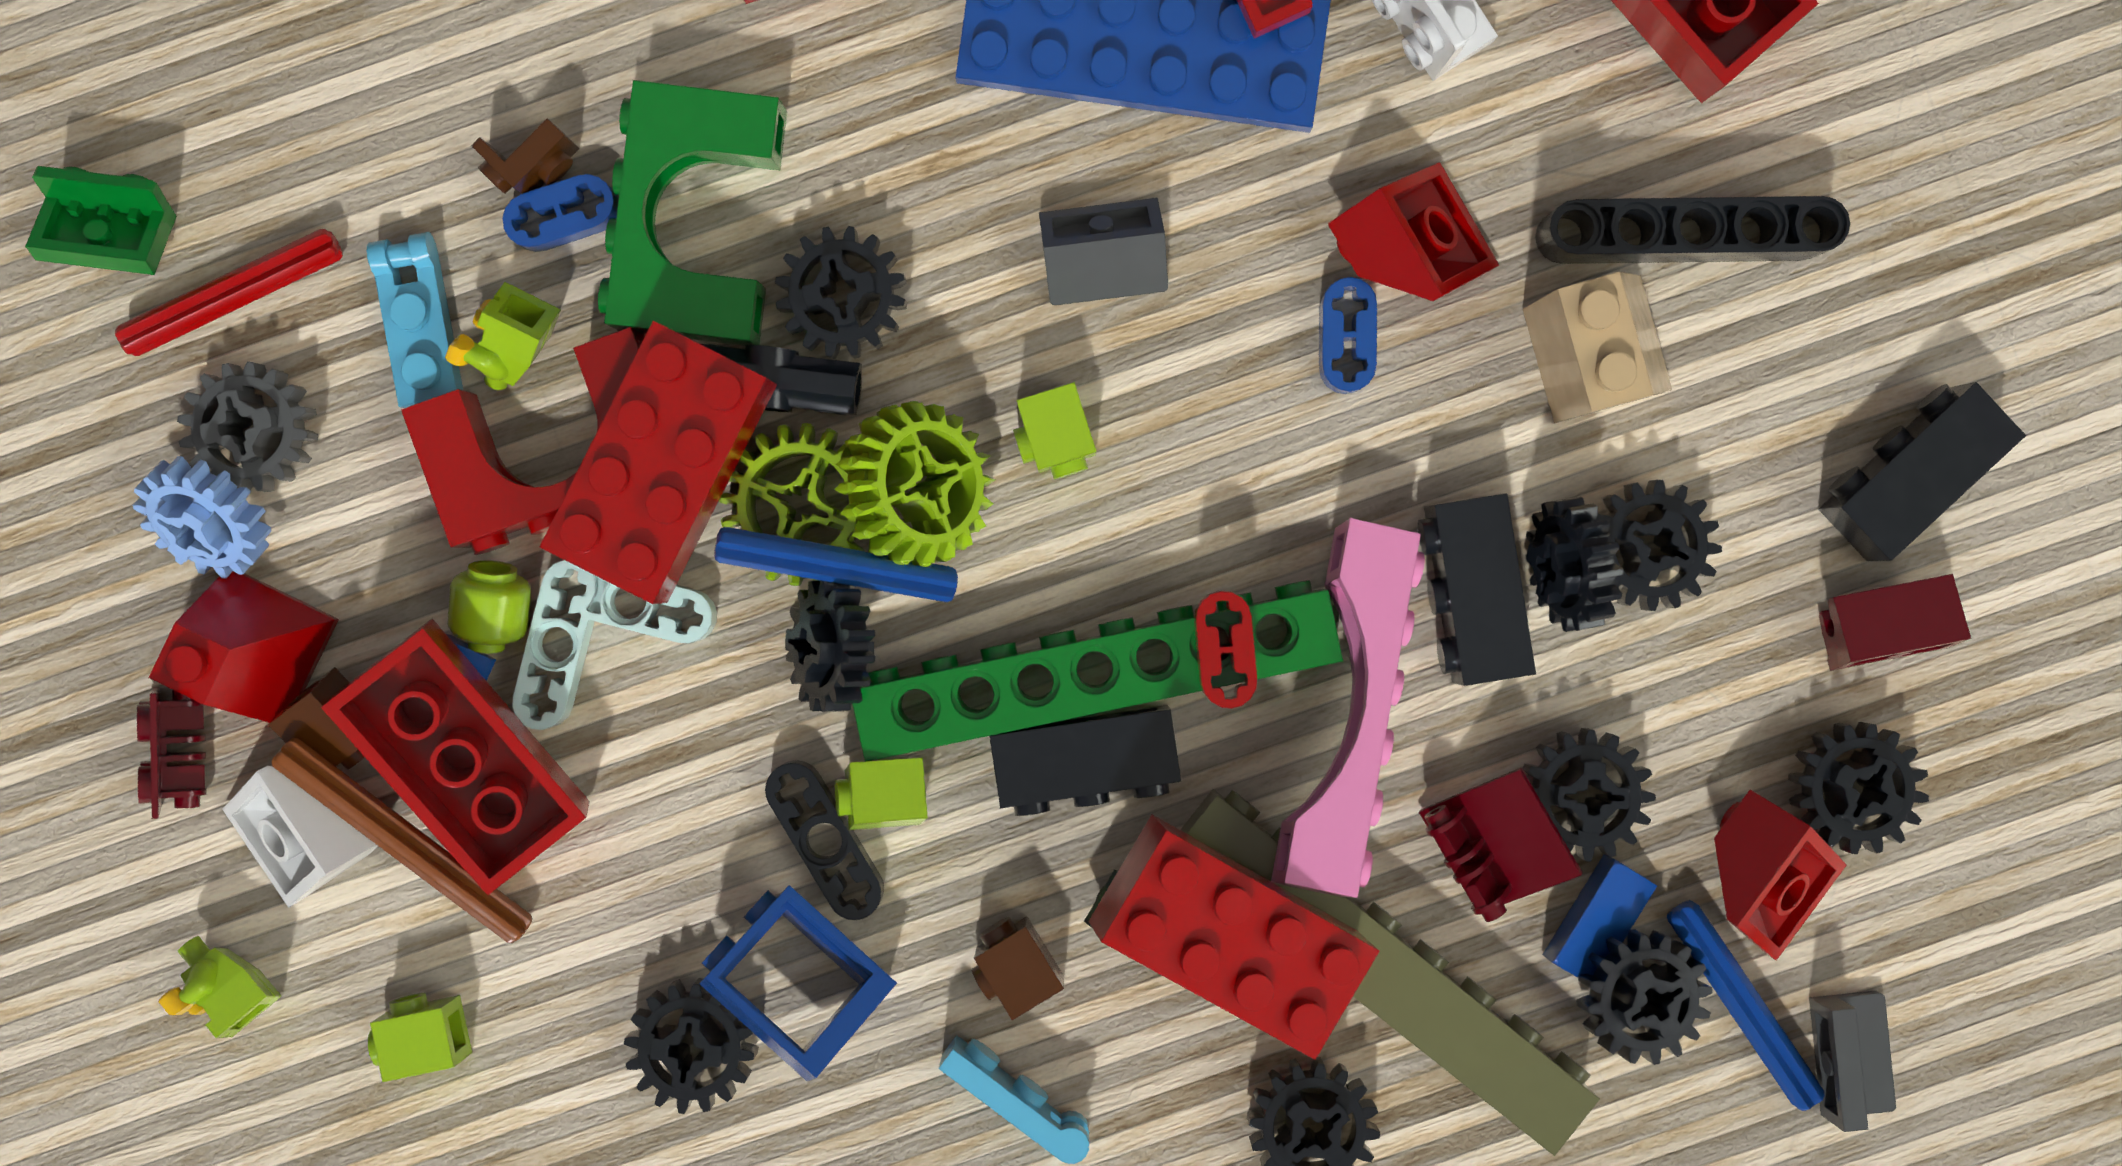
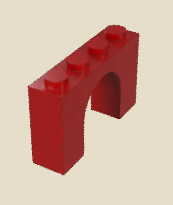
M631 327L573 348L595 408L597 431L645 337L644 334ZM457 389L401 409L450 548L472 547L474 555H480L509 545L510 542L507 534L529 527L531 535L547 532L576 473L557 484L543 487H534L514 476L499 457L477 394Z

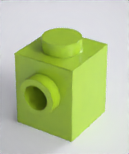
M1075 382L1016 400L1024 426L1013 429L1023 464L1035 461L1039 473L1051 470L1054 480L1088 469L1085 459L1096 456L1097 452Z
M923 757L852 762L844 770L845 779L835 780L837 815H848L849 830L920 825L928 819Z
M426 993L404 996L390 1001V1010L370 1022L371 1031L368 1035V1051L373 1064L380 1068L382 1082L454 1068L472 1053L460 995L433 1001H427Z

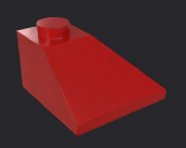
M1440 162L1379 188L1328 223L1337 240V247L1341 255L1352 265L1358 277L1430 301L1441 298L1499 266L1498 261Z
M232 571L227 578L219 576L174 623L148 678L203 705L270 723L296 696L306 689L339 619L245 573L239 575Z
M1751 789L1741 802H1736L1725 812L1720 823V830L1714 837L1727 920L1764 953L1777 961L1847 864L1810 825Z

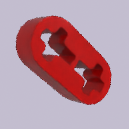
M1216 591L1200 600L1195 609L1194 626L1199 681L1202 692L1212 703L1221 708L1232 709L1243 706L1249 701L1257 686L1252 616L1249 606L1242 597L1233 592ZM1222 600L1226 601L1228 610L1238 611L1240 616L1239 623H1233L1229 626L1230 645L1220 646L1217 627L1207 626L1205 621L1206 614L1214 613L1216 611V602ZM1221 653H1231L1233 670L1245 675V684L1236 685L1234 689L1235 696L1225 697L1223 689L1216 686L1212 687L1211 677L1217 676L1222 672Z

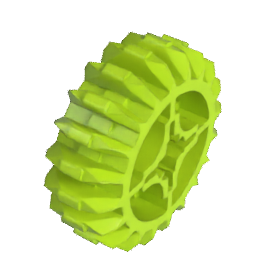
M918 401L902 403L900 407L897 405L883 407L877 412V416L865 418L859 423L861 434L852 435L848 440L844 441L853 456L842 458L836 464L848 474V481L840 483L834 489L843 495L848 494L850 504L841 511L840 515L846 518L856 517L858 520L851 536L859 540L870 539L868 553H873L876 556L887 555L890 561L899 565H908L909 562H912L913 565L922 567L930 566L931 563L947 562L951 558H955L956 551L965 550L968 546L973 545L970 533L979 532L987 527L978 512L987 510L994 505L993 502L983 495L984 487L989 486L996 480L988 475H983L981 465L991 455L983 452L976 453L973 448L979 434L972 431L962 432L963 417L956 416L955 414L946 416L944 406L936 404L924 406L923 402L919 403ZM923 476H927L925 480L920 481ZM914 487L909 491V493H905V490ZM892 506L896 507L900 511L905 523L911 522L912 528L906 525L899 518V516L896 514Z
M803 423L799 432V441L795 442L790 427L780 425L777 427L779 445L776 447L765 434H758L755 437V441L762 455L757 458L753 453L744 450L740 461L749 468L745 474L734 470L729 480L730 482L740 484L738 494L725 492L722 493L719 499L720 503L737 505V514L726 515L721 519L722 527L735 528L741 526L743 530L763 533L756 515L755 505L756 496L774 505L778 511L779 524L776 534L780 537L801 540L808 528L821 523L841 531L839 536L830 544L831 546L864 551L862 547L854 542L856 537L851 536L858 523L857 518H846L840 515L841 511L829 505L824 496L823 490L827 479L824 475L829 463L840 473L844 482L848 481V474L836 464L842 458L853 455L846 444H843L837 452L833 450L837 442L838 433L833 429L827 428L817 444L815 443L814 426L810 423ZM804 455L812 456L807 468H802L798 478L791 484L781 486L764 479L774 466L786 459ZM807 488L810 490L808 501L815 504V508L828 513L829 517L826 518L818 514H812L811 516L802 514V521L796 522L794 519L796 509L788 505V501L778 498L776 492L792 496V494L802 496L801 489ZM766 571L765 575L766 579L776 581L781 576L780 573ZM788 575L791 586H800L802 584L803 577Z

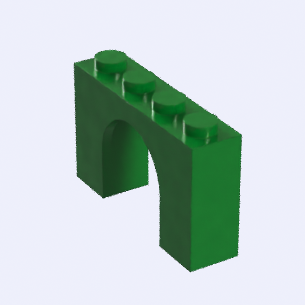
M633 80L631 98H624L620 108V131L626 135L624 158L616 159L612 175L613 191L619 195L617 218L609 219L605 234L606 252L612 254L610 277L602 279L598 293V309L601 314H605L604 323L618 331L631 327L642 334H646L652 322L655 321L692 340L742 346L760 345L766 288L759 281L753 279L695 273L674 266L667 259L659 245L655 218L659 200L667 186L678 175L695 166L719 163L780 171L787 110L779 97Z

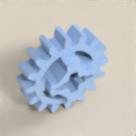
M177 456L171 464L162 460L134 489V493L140 498L133 504V509L147 516L140 524L141 528L146 531L156 532L160 538L156 541L155 545L159 549L168 548L167 551L175 556V561L180 565L188 559L193 561L200 574L205 575L213 567L221 578H227L232 571L242 575L269 546L265 538L271 533V527L258 521L266 512L264 508L258 505H250L246 498L251 491L247 487L237 488L238 486L230 481V473L224 470L218 476L211 474L209 466L204 460L200 459L192 468L183 456Z

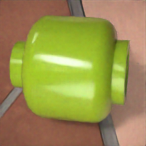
M492 560L475 561L468 564L466 571L457 574L453 578L450 585L447 624L454 636L468 642L470 650L486 654L499 653L505 650V644L516 642L525 636L529 624L531 585L524 577L517 574L518 569L514 565Z

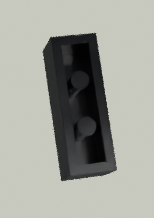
M1977 382L1954 387L1944 384L1932 391L1918 404L1917 409L1921 414L1906 428L1900 425L1885 434L1873 447L1874 452L1877 454L1862 469L1857 466L1848 470L1829 487L1828 491L1833 496L1818 510L1866 561H1892L2026 437V434Z
M1508 494L1424 507L1426 519L1418 520V533L1421 534L1419 542L1424 555L1431 554L1435 578L1428 579L1427 591L1432 613L1434 615L1441 614L1445 638L1437 639V654L1442 673H1450L1452 683L1462 686L1536 675Z
M1168 705L1057 721L989 736L1000 809L1014 807L1015 816L1034 815L1050 811L1049 801L1073 798L1075 807L1100 805L1110 802L1109 792L1133 789L1134 798L1160 796L1170 792L1169 783L1181 782L1171 709Z

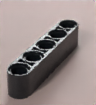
M1825 196L1575 199L1566 201L1545 216L1537 226L1535 239L1541 254L1551 262L1560 264L1802 261L1833 250L1842 244L1849 234L1850 218L1842 203L1834 198ZM1744 216L1750 217L1758 224L1760 229L1758 243H1752L1742 233L1741 223ZM1804 216L1811 217L1818 224L1820 229L1818 242H1813L1805 235L1802 227ZM1622 217L1633 220L1640 228L1641 238L1638 245L1629 244L1620 235L1619 222ZM1682 217L1692 219L1699 226L1701 236L1698 244L1688 242L1681 234L1680 222ZM1560 219H1570L1578 225L1581 232V240L1578 246L1568 245L1561 239L1557 229Z

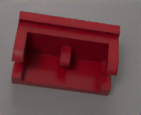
M1953 574L1832 597L1828 600L1829 610L1819 612L1822 635L1829 657L1827 661L1830 671L1947 649L1972 639Z

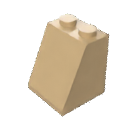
M1616 272L1559 288L1523 308L1554 424L1672 391L1641 275Z

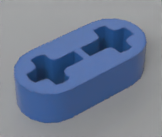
M590 174L577 175L513 198L505 207L502 218L503 227L508 237L524 249L534 252L547 251L605 231L609 219L617 218L619 197L614 193L613 188L601 178ZM590 190L597 197H604V202L596 205L597 216L590 218L583 211L567 212V209L584 203L583 192ZM532 208L541 216L556 213V218L539 224L540 235L536 237L526 230H520V225L528 221L527 211Z
M1353 277L1342 278L1331 284L1321 297L1319 306L1320 377L1324 384L1332 391L1349 394L1357 392L1368 385L1375 375L1377 366L1376 295L1369 284ZM1345 290L1352 291L1353 301L1363 302L1364 307L1363 310L1353 315L1352 331H1344L1343 312L1333 310L1332 302L1339 301L1343 297ZM1344 341H1352V359L1363 364V371L1356 372L1352 376L1350 383L1343 381L1341 371L1332 370V362L1339 360L1343 356Z

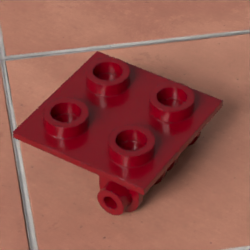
M153 687L150 692V701H139V705H137V741H150L151 761H141L140 767H138V803H151L152 819L159 818L162 798H174V808L200 807V796L207 794V788H205V764L167 766V762L206 759V752L167 753V744L206 741V734L167 735V731L204 729V705L172 690V699L160 700V687Z
M1522 768L1419 811L1427 826L1425 829L1429 837L1433 836L1445 857L1444 863L1446 867L1452 868L1454 872L1453 879L1456 883L1462 885L1472 902L1471 909L1475 915L1482 914L1486 922L1496 920L1507 912L1504 904L1583 874Z

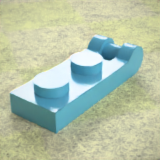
M424 232L409 235L408 242L392 244L388 239L369 242L366 250L367 259L375 276L398 406L407 408L457 389L463 390L459 366L452 365L445 358L448 347L454 340L439 254L432 234ZM414 265L418 281L402 284L399 268Z
M956 1035L942 1053L939 1070L1060 1161L1067 1164H1075L1081 1162L1086 1157L1089 1151V1125L1082 1114L1076 1111H1067L1061 1114L1046 1103L1048 1099L1047 1093L1033 1080L1024 1075H1020L1016 1080L997 1066L1000 1063V1059L989 1047L976 1039H972L968 1044Z

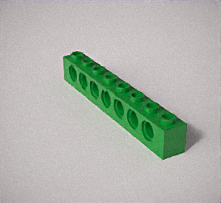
M1310 580L1274 587L1277 598L1253 603L1251 592L1238 594L1249 606L1252 616L1257 679L1343 662L1328 589L1312 591ZM1222 600L1216 602L1218 611L1206 614L1205 621L1207 626L1222 628L1228 636V645H1230L1229 626L1233 623H1239L1240 616L1238 611L1228 610L1226 601ZM1192 605L1159 611L1157 612L1159 623L1135 628L1133 617L1098 624L1099 636L1076 640L1074 630L1040 636L1041 648L1017 653L1015 642L980 649L981 661L962 665L958 664L956 654L921 662L923 673L905 677L899 676L898 667L869 672L870 686H860L863 700L860 703H852L864 761L882 759L1200 692L1202 688L1199 681ZM1268 614L1279 615L1287 627L1284 641L1274 648H1264L1256 637L1258 622ZM1149 639H1160L1170 649L1168 665L1163 670L1155 673L1142 670L1138 666L1136 659L1138 648ZM1092 651L1104 653L1112 662L1111 675L1105 682L1098 685L1085 683L1077 673V664L1080 658ZM1225 653L1221 657V674L1211 677L1212 687H1224L1245 682L1244 673H1237L1232 668L1231 653ZM1031 664H1040L1051 672L1054 683L1046 695L1031 697L1022 691L1019 686L1018 677L1024 667ZM974 676L982 677L991 684L994 691V699L988 707L972 709L963 702L960 688L963 681L967 678ZM920 689L932 697L934 713L930 719L918 722L906 716L902 708V700L907 691Z

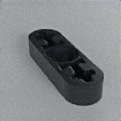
M800 760L788 761L782 764L770 774L766 782L765 794L770 807L834 912L848 920H860L868 917L876 910L884 894V883L880 873L854 830H849L847 818L837 815L836 800L816 768ZM787 773L794 780L804 776L808 781L809 787L803 792V797L810 809L821 801L827 810L812 815L801 827L793 819V817H798L804 813L800 803L794 797L784 800L780 794V790L786 785L783 775ZM820 823H828L839 830L842 837V845L836 854L821 856L812 850L808 837L813 826ZM849 852H852L857 862L849 863L846 867L852 879L856 883L866 879L871 886L865 894L867 904L860 905L856 899H850L846 902L842 898L841 893L847 887V882L840 870L832 878H829L824 870L841 863Z

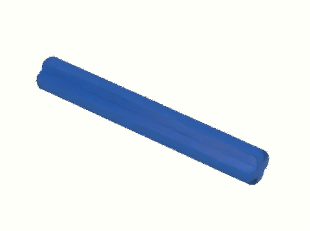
M730 527L720 528L715 543L714 556L715 560L719 563L924 599L950 602L954 598L958 585V574L953 567L932 563L930 566L922 567L913 565L912 562H909L908 565H899L890 561L887 555L876 556L865 551Z
M1687 900L1671 909L1667 914L1668 922L1682 943L1692 949L1691 956L1693 959L1705 965L1706 970L1703 974L1791 1104L1801 1111H1806L1820 1103L1825 1097L1824 1089L1697 903Z

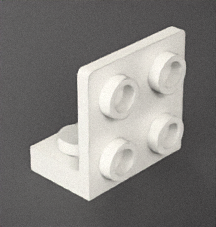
M1372 0L1379 14L1386 20L1393 18L1405 37L1402 39V46L1409 61L1417 70L1425 69L1432 81L1487 47L1498 37L1475 0Z

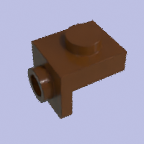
M548 118L507 159L481 137L471 145L485 159L478 169L505 194L512 187L523 194L541 188L545 183L547 185L556 183L569 171L573 164L571 157L580 149Z

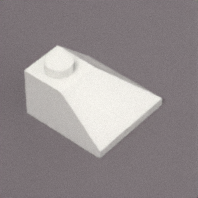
M266 766L258 770L222 809L288 908L368 856L378 847V845L272 766Z

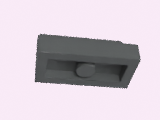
M1158 198L1039 212L1049 299L1052 305L1165 292L1168 289L1165 231Z
M1877 991L1809 997L1817 1080L1825 1091V1097L1820 1102L1821 1116L1843 1132L1869 1130L1867 1114L1892 1112L1896 1109L1885 996Z

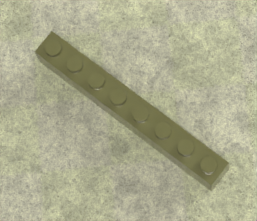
M1212 789L1180 830L1271 881L1281 828L1279 827L1271 835L1254 821L1260 814V811L1233 790L1224 798L1216 790ZM1276 884L1356 929L1380 951L1355 992L1354 998L1553 1156L1559 1152L1600 1100L1585 1084L1591 1076L1590 1073L1562 1051L1555 1059L1549 1056L1537 1046L1544 1037L1516 1014L1507 1022L1490 1008L1496 999L1467 976L1461 985L1443 971L1449 962L1421 939L1413 948L1396 934L1402 924L1375 902L1365 910L1350 897H1339Z

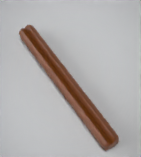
M294 737L291 738L273 757L271 763L276 770L504 941L514 943L525 934L533 920L530 913L498 889L487 895L447 850L302 740Z

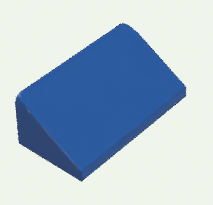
M1603 854L1542 955L1553 964L1578 978L1582 974L1594 975L1597 967L1588 958L1590 954L1595 953L1605 958L1610 953L1606 939L1612 936L1621 942L1625 940L1629 930L1633 927L1657 885L1614 858Z

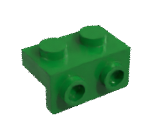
M45 166L36 167L32 178L44 194L45 199L25 245L36 261L155 275L177 217L155 181L136 174L117 176L88 172L72 166L64 167L63 169Z

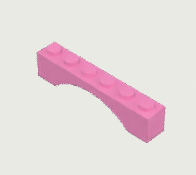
M1349 518L1335 528L1325 588L1328 589L1329 595L1339 612L1349 644L1353 678L1350 714L1341 746L1325 777L1307 800L1282 821L1271 879L1273 883L1339 897L1358 898L1359 887H1366L1369 881L1373 863L1372 852L1366 850L1370 826L1377 825L1383 807V792L1377 789L1380 766L1387 765L1394 743V733L1392 730L1387 729L1391 705L1396 706L1398 704L1404 685V672L1397 669L1401 646L1405 647L1408 645L1414 628V612L1408 610L1412 587L1416 588L1424 570L1425 556L1424 553L1418 552L1420 533Z

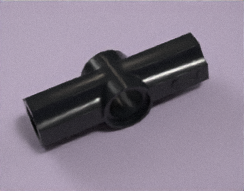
M701 344L777 384L765 408L766 411L792 412V408L845 416L846 414L857 415L862 389L861 363L799 356V352L795 350L764 345H745V349H737L714 344Z

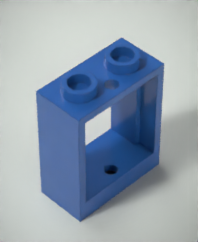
M789 885L778 897L768 890L743 917L752 925L736 943L726 936L706 957L702 964L710 972L699 984L802 1078L810 1081L818 1077L894 988L897 982ZM782 915L859 984L803 1049L725 979Z

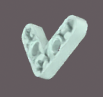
M565 560L555 563L546 571L541 583L513 694L512 708L515 715L524 726L537 730H544L559 725L569 717L574 705L595 621L677 643H693L705 639L713 631L717 623V610L714 602L703 592L676 585L668 603H662V605L678 608L686 607L689 599L695 601L694 611L703 615L701 625L690 626L687 633L681 631V620L662 615L658 616L659 627L651 625V622L657 614L659 604H651L646 601L643 612L636 618L628 619L622 616L615 606V595L620 589L619 587ZM574 570L578 571V582L586 585V592L584 595L572 598L568 613H580L579 623L569 618H550L551 608L555 610H564L567 591L559 588L560 579L569 578L573 575ZM554 627L566 630L573 640V650L570 656L563 661L550 659L542 647L545 634ZM536 666L546 671L566 672L565 680L560 678L551 679L548 698L557 701V706L555 710L544 712L542 718L537 716L538 706L529 703L530 695L542 692L547 679V675H535Z

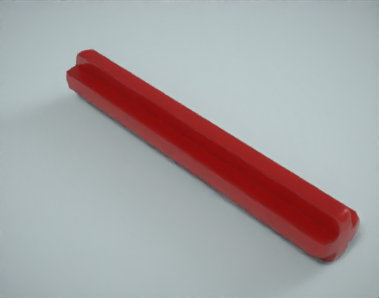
M326 229L316 230L118 325L115 329V336L125 353L140 356L339 261L343 256L342 249L331 231Z

